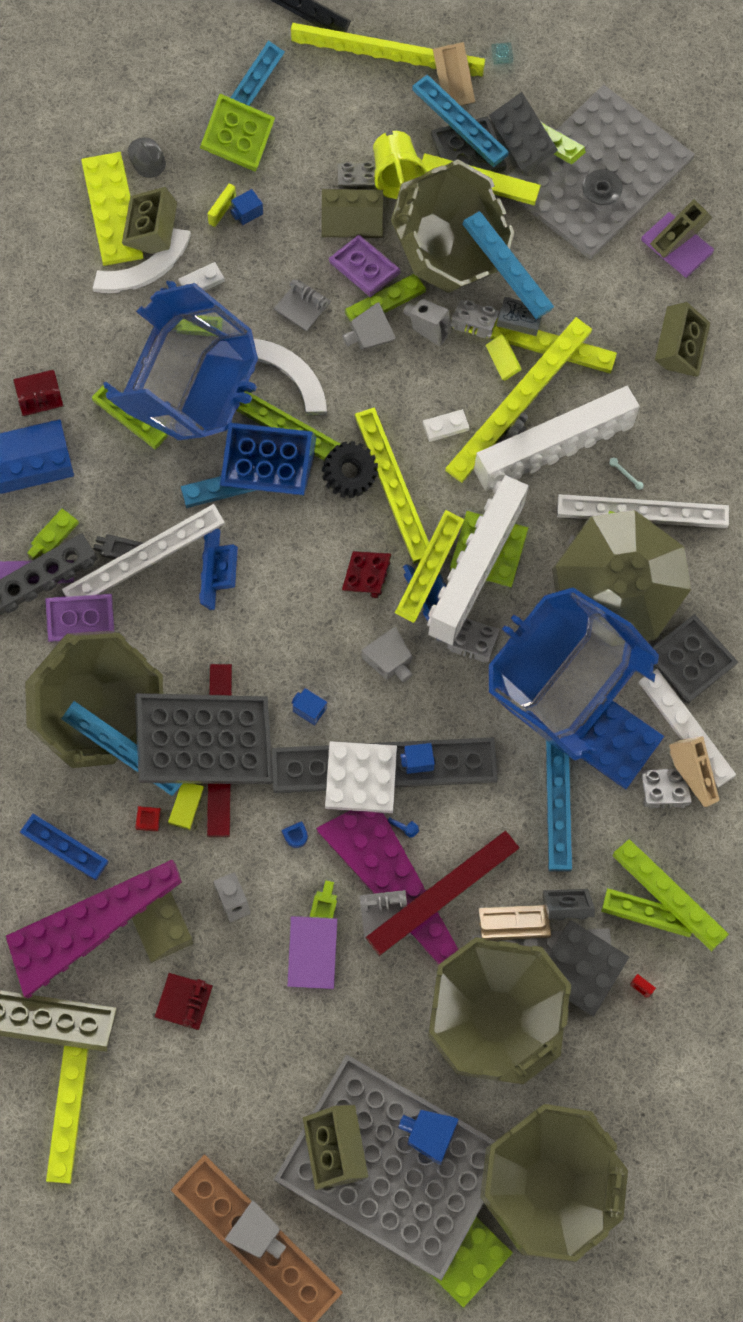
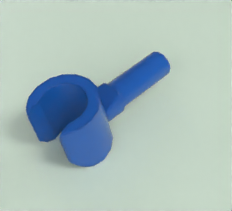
M392 818L388 819L390 824L403 830L409 838H413L419 832L418 825L413 821L406 826Z

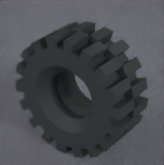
M351 441L349 444L342 442L340 446H335L324 459V466L322 467L324 475L322 478L323 481L327 480L326 486L328 489L330 487L334 489L332 493L335 495L339 492L341 493L340 497L343 498L349 495V498H354L356 495L359 497L375 482L374 479L378 475V472H376L378 463H374L376 457L375 455L370 456L371 450L369 448L363 449L364 444L359 443L357 446L355 441ZM352 463L355 465L357 475L354 478L344 476L342 473L343 464Z

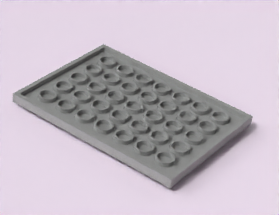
M603 85L556 130L585 146V154L572 165L553 154L525 174L518 166L508 176L541 185L535 206L520 201L517 202L591 260L694 158L695 154ZM605 169L618 175L623 186L620 198L610 205H598L588 200L583 193L582 185L584 178L590 172Z
M346 1054L312 1114L332 1106L355 1105L368 1178L349 1184L315 1190L306 1135L303 1128L275 1176L274 1181L442 1281L484 1203L480 1198L485 1152L486 1148L495 1140L458 1120L442 1164L435 1163L408 1145L411 1133L398 1128L402 1116L406 1115L417 1120L420 1110L451 1117L454 1116Z

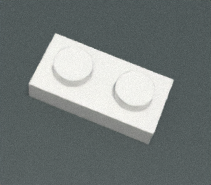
M215 262L178 279L180 286L196 283L204 291L225 282Z
M463 409L423 420V426L429 442L469 431V425Z

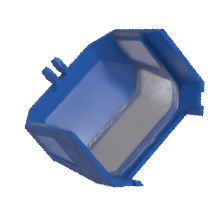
M196 283L156 291L150 297L152 302L145 308L141 306L136 311L154 327L124 392L121 393L108 382H103L104 388L108 391L106 393L107 399L128 415L177 440L201 438L227 431L228 425L232 423V418L240 402L248 404L252 400V397L244 392L252 393L257 388L254 383L249 382L258 361L252 330Z
M569 588L545 595L524 621L513 615L511 617L512 621L519 626L515 633L509 626L502 628L511 638H509L508 642L489 664V693L510 713L573 760H578L584 754L589 753L593 755L598 753L581 739L632 675L637 671L652 682L655 681L656 674L653 673L654 664L658 663L659 654L630 622L575 588Z

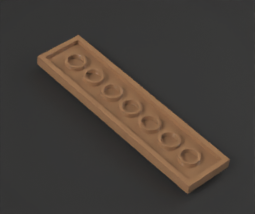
M205 1154L171 1189L301 1322H317L343 1293L282 1231L279 1232L276 1239L285 1245L286 1249L279 1259L275 1258L268 1251L259 1259L225 1240L252 1201Z

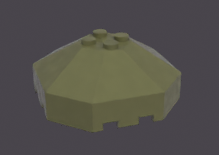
M458 159L447 165L436 167L418 178L401 184L391 221L414 275L450 293L499 272L462 225L465 219L480 211L508 248H511L515 232L512 225L507 226L503 216L506 214L501 199H496L492 188L495 187L492 178Z
M636 510L591 516L552 568L556 592L575 588L630 622L646 641L655 640L691 591L685 547ZM594 616L592 632L612 646L626 644L624 639L614 629Z
M119 632L67 633L25 682L27 728L71 768L115 764L118 760L114 755L61 719L73 701L137 744L135 695L137 693L163 694V674L156 668H153L147 662V659L136 648L132 647Z
M475 937L438 965L428 1037L456 1075L523 1085L561 1056L563 1032L568 1019L571 984L542 947H529L518 945V943L496 942Z
M543 1104L486 1148L480 1198L524 1256L570 1263L577 1262L592 1247L604 1240L609 1235V1231L624 1219L628 1169L614 1152L617 1150V1144L608 1132L603 1130L592 1111Z

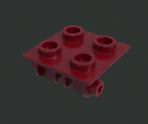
M54 369L13 379L22 416L64 407Z
M353 551L342 590L371 593V597L379 598V595H382V586L386 581V572L388 566H390L391 553Z
M168 973L155 1018L199 1030L213 985L207 984L206 981L200 979L193 980Z

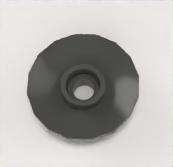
M605 169L590 172L584 178L582 185L586 198L598 205H610L616 202L623 190L622 181L618 175Z

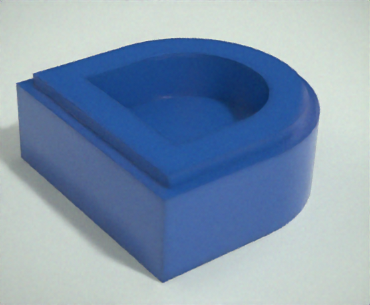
M302 821L281 830L290 847L300 848L306 844L308 834Z

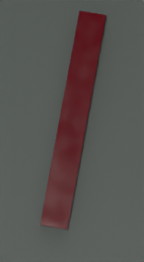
M210 664L209 695L232 696V664ZM208 784L207 837H230L231 784Z
M505 830L367 935L365 939L380 957L518 851L520 847Z

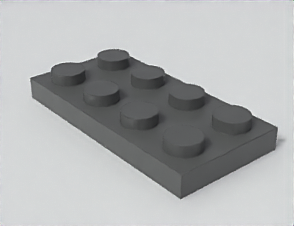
M522 92L489 115L524 174L558 151Z

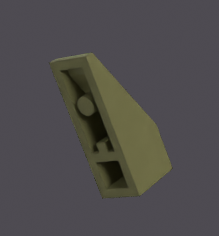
M693 199L650 245L665 258L697 234L712 217Z

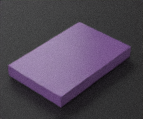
M670 212L641 238V241L661 258L663 257L650 243L675 218ZM695 234L663 259L687 278L713 254L714 249Z
M357 235L329 258V262L370 298L401 273L394 263L360 235Z
M112 594L45 598L48 642L61 641L67 633L114 632Z
M291 916L287 987L334 989L337 918Z

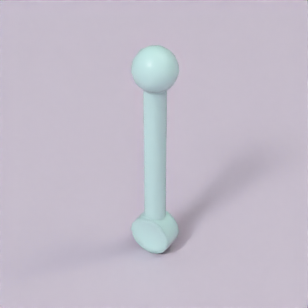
M617 458L610 459L609 464L612 467H616L633 482L637 490L643 488V483L638 482L618 464Z

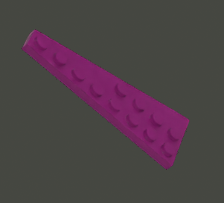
M350 810L316 828L318 834L324 838L329 846L335 850L373 894L405 890L408 905L426 891L383 812ZM438 912L410 933L438 965L459 950Z
M169 860L6 935L23 996L27 999L32 997V993L43 985H48L53 977L61 971L65 972L69 969V965L81 956H86L102 944L120 926L123 928L128 924V920L136 914L144 912L149 904L157 898H162L182 883L176 863L173 860Z

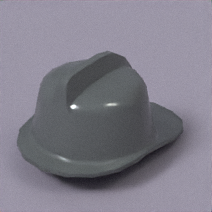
M145 137L132 141L128 147V155L137 173L146 178L160 175L165 169L166 162L156 141Z

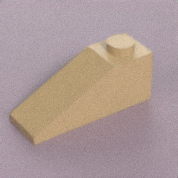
M704 737L681 739L670 744V754L675 768L702 805L708 807L720 801Z

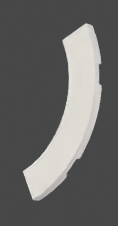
M173 228L170 249L155 253L148 260L137 266L119 271L97 270L93 292L118 293L122 290L138 289L156 281L166 274L179 257L182 256L188 245L191 232Z
M254 339L258 362L276 366L295 382L303 398L306 415H327L324 392L310 367L288 349L272 342Z

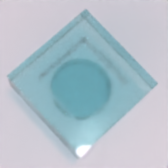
M511 42L491 44L493 65L513 63Z

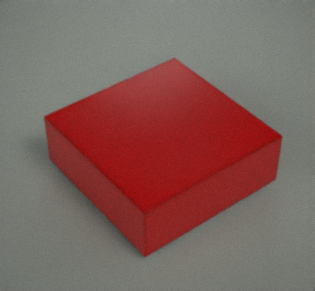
M138 806L135 829L158 832L161 808Z
M639 974L630 983L631 987L646 998H649L656 989Z

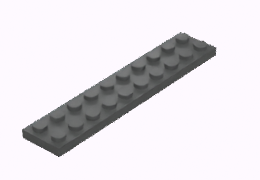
M494 737L364 743L397 746L394 788L497 783L498 781ZM431 743L435 763L434 771L407 774L406 767H402L400 754H404V747ZM329 745L272 748L273 793L326 791Z

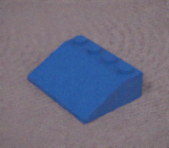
M60 419L0 433V494L74 477Z
M229 423L220 486L304 496L314 458L315 434L312 431Z

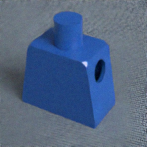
M420 1110L417 1120L403 1115L398 1128L411 1133L408 1139L409 1146L441 1165L459 1119Z

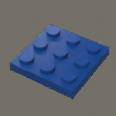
M612 700L581 739L598 753L593 755L589 753L584 754L581 759L624 789H627L664 736Z

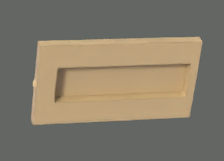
M464 42L433 49L440 87L460 106L475 103Z
M545 905L479 908V926L481 928V936L485 940L551 938L550 920L548 919Z

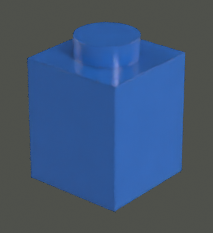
M253 189L231 200V214L242 225L263 215V203Z
M304 688L302 693L298 692L292 700L293 712L314 726L327 709V702Z
M431 743L404 747V754H400L401 765L406 767L407 774L434 771L435 763Z

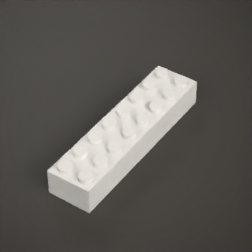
M625 386L477 452L474 472L485 491L494 490L498 481L502 482L505 475L518 480L527 472L534 473L547 463L552 465L565 455L568 457L574 455L578 449L583 447L590 448L598 440H607L618 431L622 430L624 432L631 429L640 406L629 387Z
M507 475L504 476L502 482L498 481L493 490L495 494L492 499H488L484 508V515L479 516L474 534L470 533L466 542L465 552H460L456 562L458 563L456 569L452 568L447 578L449 581L447 586L442 587L438 595L439 601L437 605L433 604L428 616L430 618L427 626H429L428 635L453 645L525 505L529 485Z

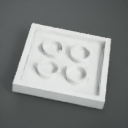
M330 741L325 809L393 813L397 746Z

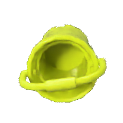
M396 130L392 131L393 135L387 136L386 133L382 134L373 145L376 167L374 171L375 186L377 190H383L385 197L397 199L402 183L427 173L422 160L415 152L410 136L405 132Z

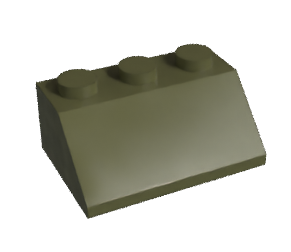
M166 187L130 196L122 239L124 246L151 254L170 249L177 201Z
M322 189V237L355 238L357 235H360L363 238H382L383 190Z
M688 302L667 306L655 361L666 370L697 377L700 373L710 322Z
M171 891L149 904L144 912L132 917L151 963L194 944Z
M355 1105L332 1106L303 1117L315 1190L349 1184L368 1178Z

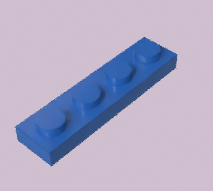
M35 814L30 816L20 831L23 836L97 881L109 863L104 857Z

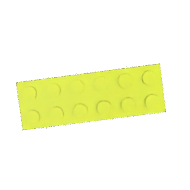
M121 152L81 159L103 266L144 259L141 250L122 244L130 192Z

